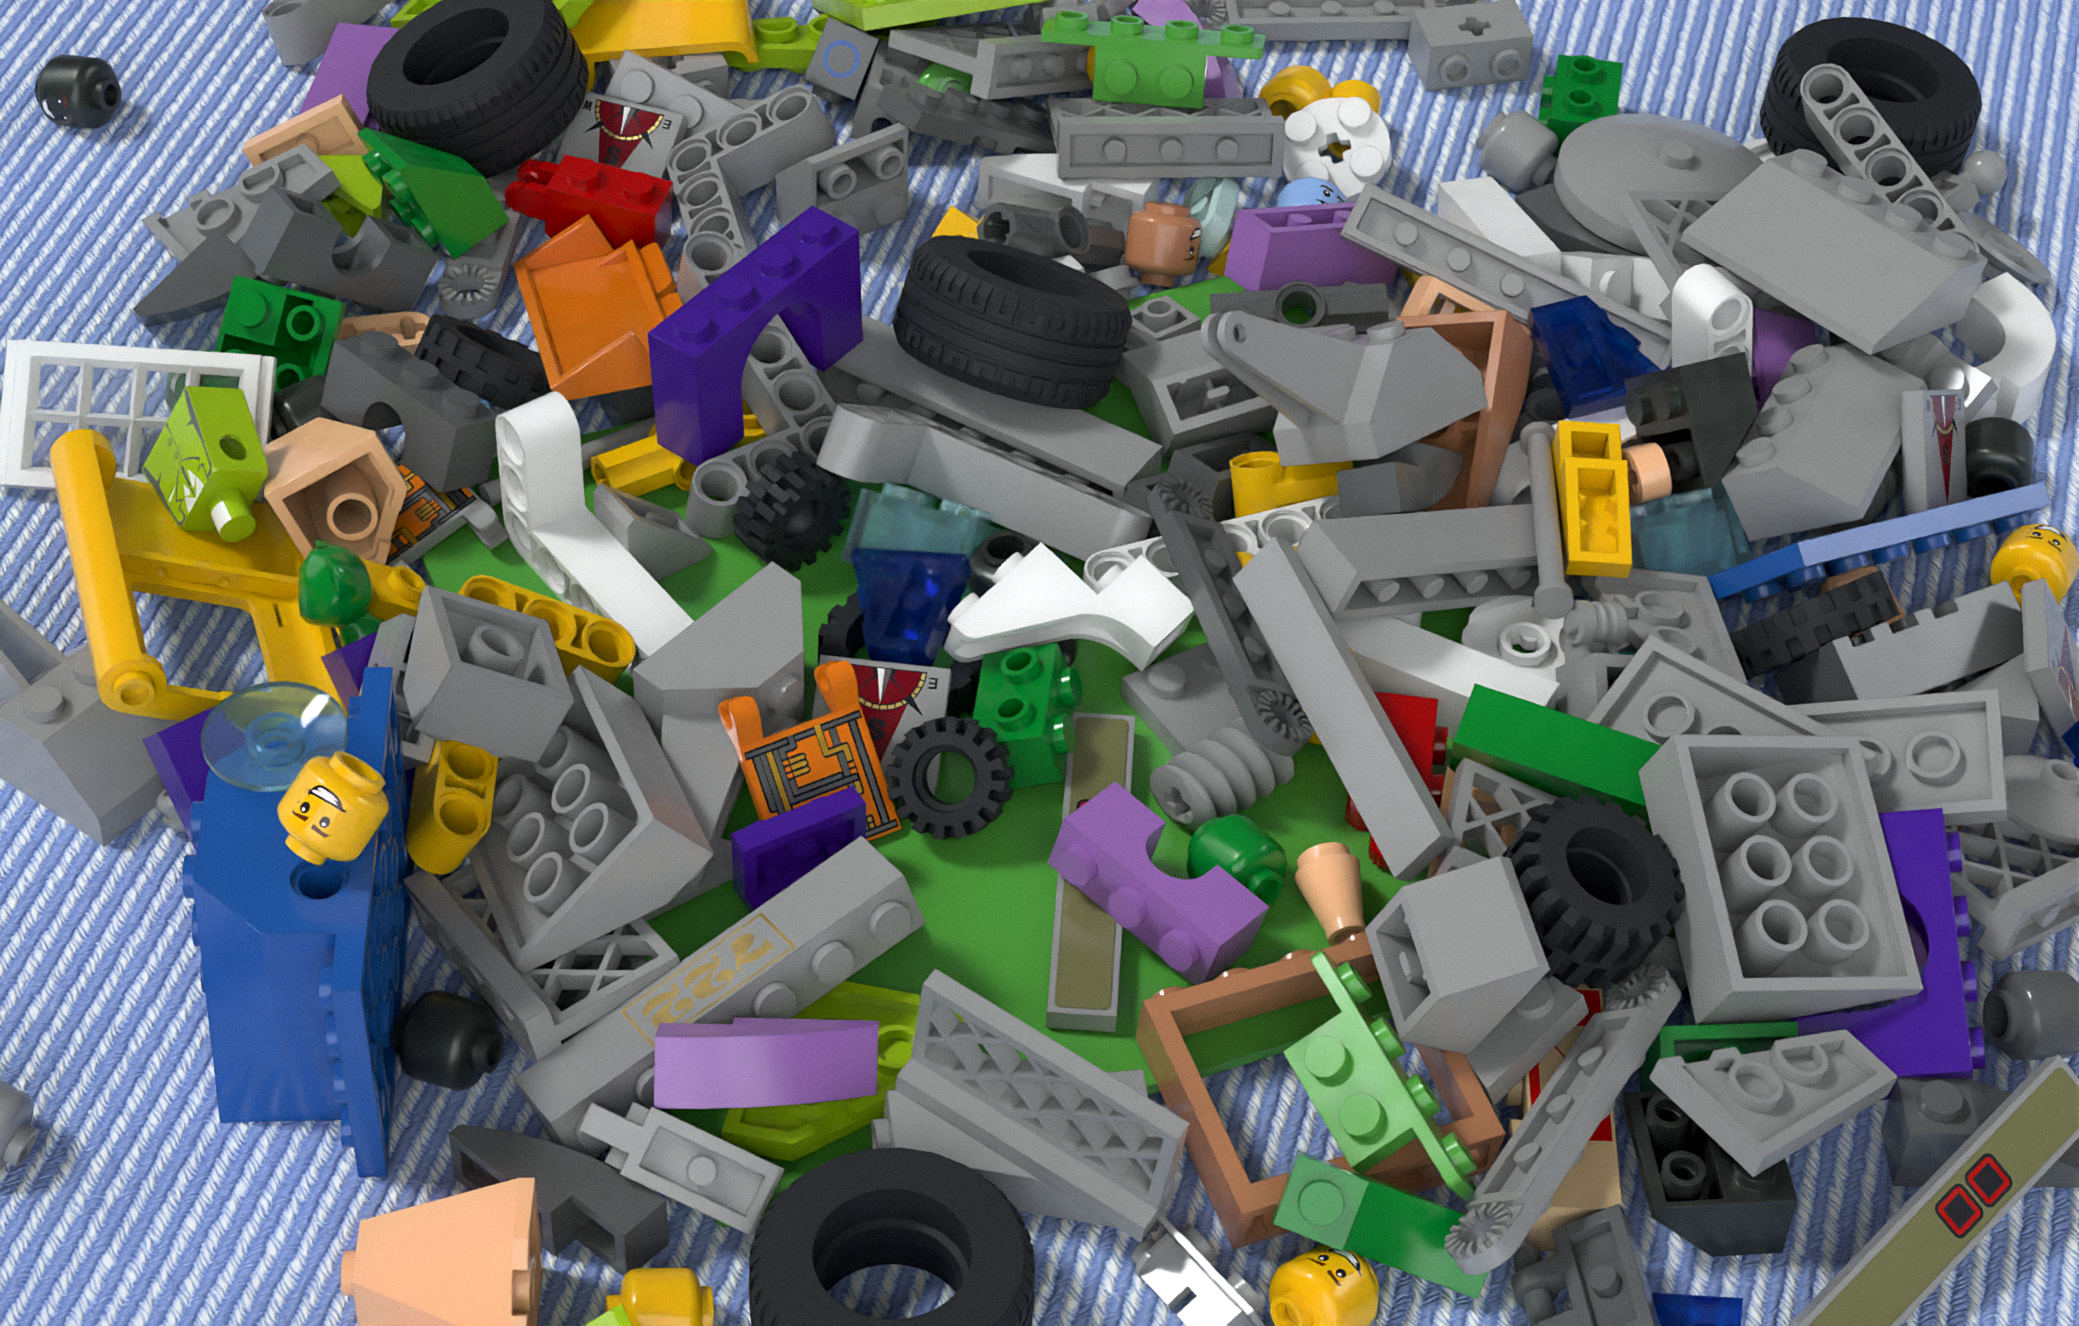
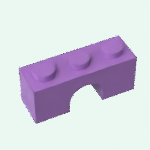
M1115 781L1064 819L1048 864L1057 870L1067 882L1086 894L1110 914L1119 925L1128 929L1163 958L1171 968L1180 972L1194 985L1212 981L1251 949L1269 906L1218 864L1203 876L1188 880L1171 877L1156 868L1151 862V858L1166 822Z

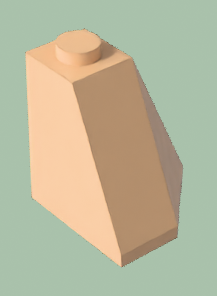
M317 417L264 446V455L268 464V476L264 482V496L304 559H306L312 549L316 548L315 540L317 539L346 547L362 559L385 565L399 510L402 508L408 486L375 431Z
M516 1178L360 1220L356 1251L345 1250L341 1263V1292L343 1296L354 1297L358 1326H538L544 1266L535 1178Z

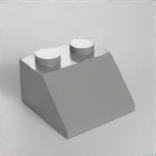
M426 585L420 597L403 683V691L414 730L421 731L428 737L438 741L454 740L483 748L486 752L496 757L508 758L512 756L537 763L574 703L547 620Z

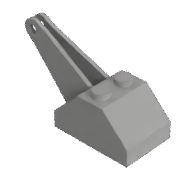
M1239 310L1227 313H1212L1204 319L1201 326V342L1206 353L1279 411L1273 428V434L1281 467L1379 459L1488 407L1480 370L1431 327L1405 330L1403 321H1391L1372 326L1366 330L1367 334L1356 335L1354 326L1335 328L1319 334L1263 319Z
M774 562L769 563L633 669L634 699L638 701L713 853L746 781L735 747L719 717V704L735 696H751L755 700L760 713L763 737L804 722V646L801 581ZM711 859L704 865L700 874L693 881L687 883L676 896L690 895L701 887Z
M0 598V778L102 846H106L155 808L158 796L165 790L142 739L173 726L180 721L126 714L110 709L102 702L98 693L88 642L63 654Z

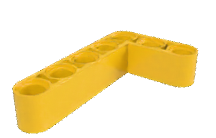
M486 575L472 576L457 592V594L547 620L566 679L581 665L613 685L634 659L636 648L632 636L622 625L611 619ZM435 740L429 763L415 769L406 834L407 851L411 859L420 868L429 873L439 875L452 873L462 864L487 833L491 823L499 757L486 752L483 748L454 740Z

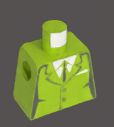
M185 386L145 461L142 471L179 528L185 531L219 532L220 537L228 542L245 539L255 530L256 520L250 507L268 476V464L242 389Z

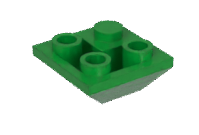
M367 127L357 133L368 151L367 154L361 157L362 162L380 186L386 184L394 196L393 199L388 201L393 212L404 226L415 229L430 248L438 245L454 260L510 221L484 176L461 157Z
M234 275L215 351L275 357L277 364L274 393L314 375L321 374L327 377L334 341L338 340L347 304Z

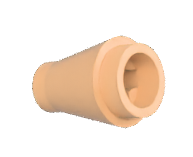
M1338 842L1318 844L1304 851L1297 859L1298 871L1295 874L1294 880L1323 928L1328 944L1330 946L1338 945L1352 935L1365 932L1366 925L1363 916L1359 859L1350 854L1346 845Z

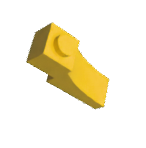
M1559 420L1552 443L1556 496L1562 527L1565 575L1628 578L1632 567L1627 460H1622L1620 424Z

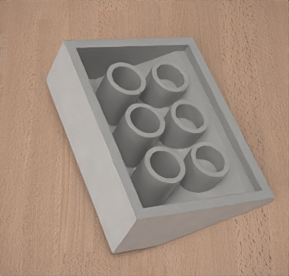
M1797 149L1793 152L1767 159L1687 227L1680 240L1869 355L1961 321L1988 261V258L1972 250L1970 242L1961 235L1949 231H1939L1922 221V215L1914 208L1887 201L1875 194L1874 187L1867 181L1840 174L1827 166L1828 162L1823 156L1806 149Z
M581 665L567 678L574 703L539 761L533 763L512 756L498 758L491 823L487 833L468 855L514 968L523 973H527L668 904L687 883L693 881L700 874L704 865L714 855L638 701Z
M1673 734L1638 771L1653 836L1659 834L1668 845L1664 852L1668 857L1676 859L1680 869L1675 879L1684 884V898L1679 902L1683 909L1679 920L1674 924V929L1696 1025L1769 1023L1917 995L1923 990L1858 736Z

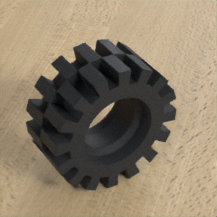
M793 451L791 458L784 453L776 457L775 468L768 463L760 468L759 471L763 477L758 482L752 478L748 481L745 487L750 491L748 497L739 496L735 506L742 512L734 514L732 522L737 527L734 530L736 537L767 565L774 562L785 571L788 569L792 573L800 571L802 560L808 566L817 561L815 553L819 549L825 554L829 551L832 545L828 540L832 535L840 537L844 527L839 524V521L849 519L851 509L846 506V504L852 501L851 493L846 490L848 488L847 484L834 473L817 465V459L809 453L805 455L801 451Z
M949 716L923 722L924 724L914 727L904 734L906 739L902 743L896 744L891 755L895 756L893 764L887 765L886 777H892L893 786L887 789L890 800H897L900 808L895 812L902 821L909 819L914 823L911 829L920 834L927 832L933 834L935 839L945 840L952 837L957 839L988 827L987 825L990 822L997 820L1004 812L1001 808L1005 802L1010 801L1014 790L1009 788L1010 779L1015 778L1014 766H1008L1006 756L1011 754L1006 744L1000 745L995 739L998 734L990 727L983 728L978 725V720L969 717L962 719L957 718V716ZM944 751H952L963 755L971 763L974 770L975 783L973 790L960 803L952 804L939 800L933 795L927 784V769L930 762Z

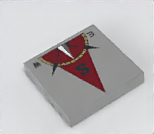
M586 91L582 106L574 120L567 126L554 163L560 164L566 154L578 158L591 159L598 163L634 172H643L650 176L668 180L667 157L672 149L682 142L688 121L683 114Z
M1964 389L1902 391L1900 399L1904 511H1906V514H1914L1967 501Z
M2042 578L2023 583L2021 599L2025 675L2064 754H2067L2069 758L2079 756V648L2046 579Z
M820 655L819 665L840 660L848 661L852 665L857 680L859 703L888 789L892 788V777H886L887 765H891L894 762L895 756L891 755L895 745L902 743L906 739L904 734L912 728L924 724L923 722L947 717L952 680L951 669ZM817 684L812 719L831 712ZM942 753L933 758L927 769V784L935 797L937 796Z

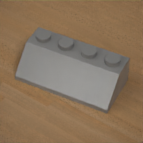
M1849 343L1826 348L1821 344H1813L1795 352L1790 357V361L1773 387L1770 396L1759 415L1755 418L1751 429L1740 448L1736 451V455L1721 479L1749 542L1863 519L1902 444L1900 394H1902V391L1928 390L1925 381L1873 355H1869Z

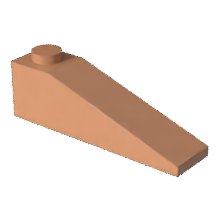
M1508 310L1396 317V321L1404 322L1405 330L1431 327L1475 365L1481 372L1488 407L1414 441L1462 453L1464 464L1455 483L1446 495L1432 507L1418 512L1488 507L1526 396L1534 342Z

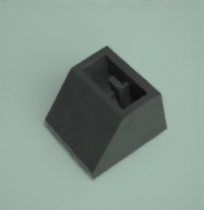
M1745 352L1625 379L1627 388L1625 395L1626 414L1630 422L1635 426L1639 445L1657 443L1662 449L1670 470L1671 494L1717 486L1758 414Z
M1663 1091L1624 1093L1622 1103L1651 1217L1711 1257L1783 1253L1798 1201L1786 1158L1753 1177Z

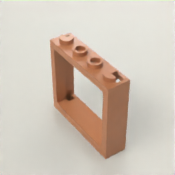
M1366 932L1352 935L1341 944L1320 949L1339 966L1346 961H1350L1366 984L1381 980ZM1307 949L1297 950L1287 954L1278 962L1250 970L1234 968L1222 973L1215 980L1188 988L1181 986L1168 987L1142 1002L1135 1038L1168 1110L1190 1123L1184 1142L1185 1147L1233 1250L1292 1232L1274 1225L1271 1220L1289 1172L1250 1183L1182 1037L1331 994L1310 960V957L1320 950L1313 952ZM1415 1044L1454 1121L1439 1126L1444 1136L1452 1131L1455 1132L1472 1155L1478 1168L1468 1174L1469 1177L1489 1171L1498 1157L1506 1133L1465 1054ZM1418 1137L1361 1174L1369 1175L1414 1194L1446 1184ZM1344 1155L1327 1160L1356 1172L1351 1168Z

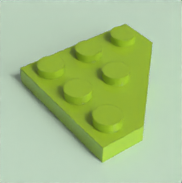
M843 981L796 1014L791 1019L879 1021L877 1095L797 1105L729 1108L722 1128V1140L754 1155L793 1162L871 1124L872 1119L883 1118L886 1092L888 1090H895L897 1075L911 1058L921 995ZM953 1011L960 1022H965L961 1015Z

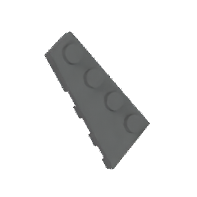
M912 82L909 88L885 85L876 104L916 133L971 146L972 141H975L984 147L992 149L994 152L1005 155L1013 154L1015 149L1026 154L1057 153L1048 119L1045 118L1046 109L1025 98H1018L1016 103L1008 102L1003 98L986 100L973 97L956 88L949 87L946 93H941L926 85Z

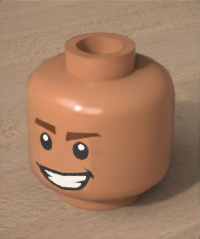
M1145 201L1144 210L1135 211L1130 215L1124 249V262L1130 268L1142 272L1140 282L1174 287L1176 276H1187L1196 270L1202 225L1199 220L1190 216L1191 207Z

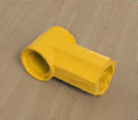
M656 423L652 426L647 438L590 458L591 473L597 487L602 483L635 497L673 483L681 490L690 491L693 473L697 469V466L657 444Z
M1272 451L1250 452L1234 457L1230 460L1235 518L1322 497L1339 495L1336 472L1354 469L1352 461L1281 467L1278 453Z

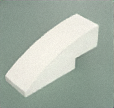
M1056 154L983 157L979 162L978 208L985 210V208L993 204L1002 202L1053 211L1063 206L1071 205L1077 208L1085 218L1110 222L1113 228L1117 231H1123L1124 235H1127L1130 215L1135 211L1144 210L1145 201L1158 202L1160 178H1058Z

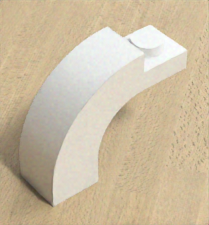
M2006 272L1980 284L1978 290L1971 298L1963 319L1957 322L1954 331L1955 337L1986 362L1975 368L1991 377L1998 388L1969 424L1986 417H2003L2016 421L2020 425L2025 422L2040 402L2055 352L2056 333L2048 311L2026 286Z

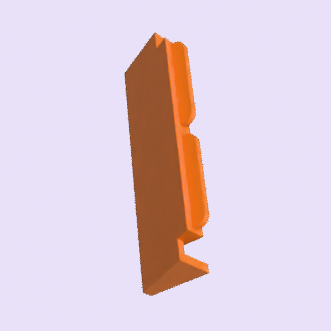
M587 214L513 263L552 391L559 392L569 401L652 385L648 332L684 305L679 294L674 292L677 284L663 250L658 243L648 244L639 250L634 241L630 240L615 250L590 214Z

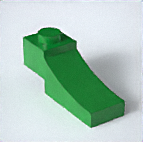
M1297 1150L1271 1217L1274 1225L1340 1251H1353L1364 1258L1426 1279L1475 1299H1478L1488 1272L1479 1275L1464 1274L1445 1248L1446 1241L1444 1239L1446 1235L1451 1234L1449 1229L1453 1225L1459 1226L1458 1219L1462 1216L1465 1217L1467 1214L1369 1175H1361Z

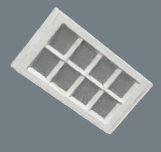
M21 339L7 340L0 411V486L56 491L49 459L50 449L59 437L66 432L76 429H92L102 433L110 440L117 463L115 477L149 483L143 474L142 467L185 386L205 387L206 384H210L212 387L242 389L264 452V446L270 443L277 359L275 357L253 354ZM264 483L253 502L264 503Z

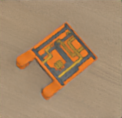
M830 661L819 665L814 671L815 681L831 711L830 713L763 737L760 713L755 700L751 696H735L719 704V717L735 747L759 820H767L808 804L816 798L829 796L854 786L866 803V840L868 842L902 829L893 801L888 796V786L859 703L856 676L852 665L848 661Z

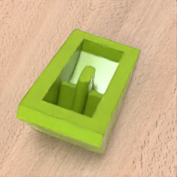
M317 155L332 169L341 184L340 187L321 202L343 227L342 232L354 238L367 215L389 221L390 205L388 201L391 200L390 190L386 184L380 186L369 173L361 159L364 155Z

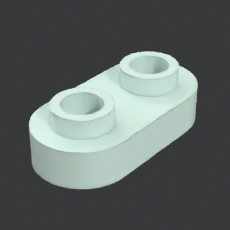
M1200 177L1184 197L1182 205L1191 207L1190 216L1199 220L1202 225L1198 258L1201 256L1209 258L1215 255L1225 246L1229 239L1227 231L1230 227L1233 212L1238 204L1237 197L1240 188L1233 177Z

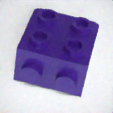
M852 786L829 796L816 798L808 804L767 820L754 822L744 829L731 833L733 889L750 913L860 836L866 839V803L855 787Z

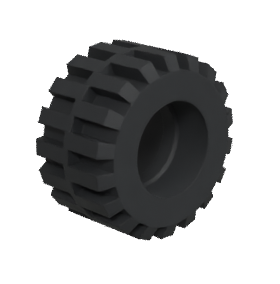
M1581 795L1576 802L1569 796L1558 798L1551 806L1546 804L1537 811L1502 855V857L1511 859L1550 970L1544 976L1550 978L1553 974L1561 977L1564 985L1575 988L1582 981L1590 989L1604 988L1609 981L1616 985L1626 979L1672 930V926L1679 920L1683 909L1679 902L1684 898V884L1675 879L1680 869L1676 859L1668 857L1664 852L1668 845L1659 834L1653 836L1645 828L1647 822L1636 814L1632 818L1624 814L1622 806L1608 801L1603 806L1593 796Z

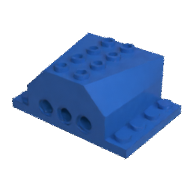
M364 667L361 696H350L348 718L286 719L209 770L204 801H193L191 806L190 830L192 843L197 844L196 855H185L182 872L184 897L186 899H195L192 910V940L195 947L200 946L201 988L202 992L206 995L220 1123L341 1120L342 1148H354L358 1177H384L388 1174L398 1056L393 1053L392 1034L403 1004L411 900L403 879L413 875L415 862L411 859L406 848L410 806L393 667ZM336 751H343L361 759L384 778L386 784L382 791L389 802V811L362 853L355 860L346 862L327 858L323 865H316L304 860L286 845L285 840L289 833L279 821L277 807L303 766L311 758L316 756L332 757Z

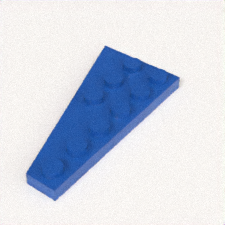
M2040 482L1796 542L1709 576L1707 579L1717 604L1743 596L1746 604H1750L1783 593L1781 586L1785 584L1787 585L1788 592L1793 593L1825 582L1824 577L1827 576V572L1829 577L1843 575L1869 566V560H1873L1874 566L1882 565L1911 555L1909 550L1911 548L1914 549L1916 556L1944 548L1952 544L1950 537H1954L1956 545L1971 542L1991 535L1990 526L1992 525L1995 535L2007 533L2024 525H2030L2031 521L2028 513L2052 504L2045 483Z

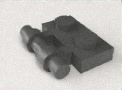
M1620 1204L1553 1229L1552 1234L1558 1252L1554 1256L1542 1260L1539 1248L1533 1245L1519 1247L1512 1255L1516 1271L1511 1278L1512 1289L1516 1303L1526 1309L1530 1326H1661L1630 1219ZM1568 1289L1573 1309L1557 1314L1554 1300L1557 1298L1559 1291Z

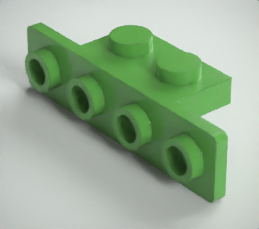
M1060 11L1056 13V17H1048L1041 31V41L1096 46L1092 100L1203 109L1207 57L1219 56L1260 60L1265 49L1266 35L1254 34V28L1239 24L1224 25L1221 27V31L1199 29L1198 23L1188 20H1170L1166 22V26L1144 25V20L1136 16L1118 15L1111 17L1110 22L1089 20L1088 14L1079 11Z
M1323 950L1318 951L1310 957V960L1342 1012L1293 1044L1283 1053L1351 1168L1357 1173L1363 1174L1418 1137L1448 1187L1468 1202L1477 1189L1468 1175L1478 1168L1472 1155L1455 1132L1452 1131L1444 1136L1433 1118V1115L1442 1110L1437 1098L1418 1073L1411 1078L1406 1074L1397 1058L1407 1051L1392 1026L1383 1016L1374 1021L1363 1002L1370 998L1372 993L1350 961H1346L1339 966Z

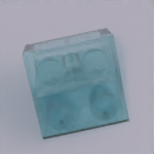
M885 482L882 493L861 488L840 561L913 583H919L933 589L937 587L953 595L967 597L970 594L967 563L973 550L988 536L1006 530L991 526L993 513L946 499L942 500L940 510H935L937 497Z
M1711 488L1670 494L1668 497L1629 506L1632 546L1631 568L1709 577L1752 560L1746 533L1728 495L1713 497Z

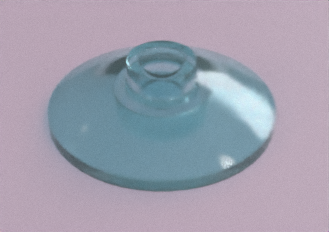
M288 681L267 682L242 689L219 703L204 723L201 733V746L207 765L225 782L250 791H285L289 789L303 766L311 758L316 756L332 757L336 751L345 752L349 738L348 722L340 704L329 694L316 687Z

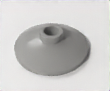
M1960 210L1957 213L1959 219L1975 238L1979 246V253L1988 258L1982 274L1993 279L2008 272L2014 278L2039 284H2047L2051 279L2050 272L2040 260L2007 233L1974 213L1966 210Z
M2010 755L2004 757L2008 818L2038 836L2059 843L2079 845V769L2071 763L2058 759L2051 760L2033 755Z

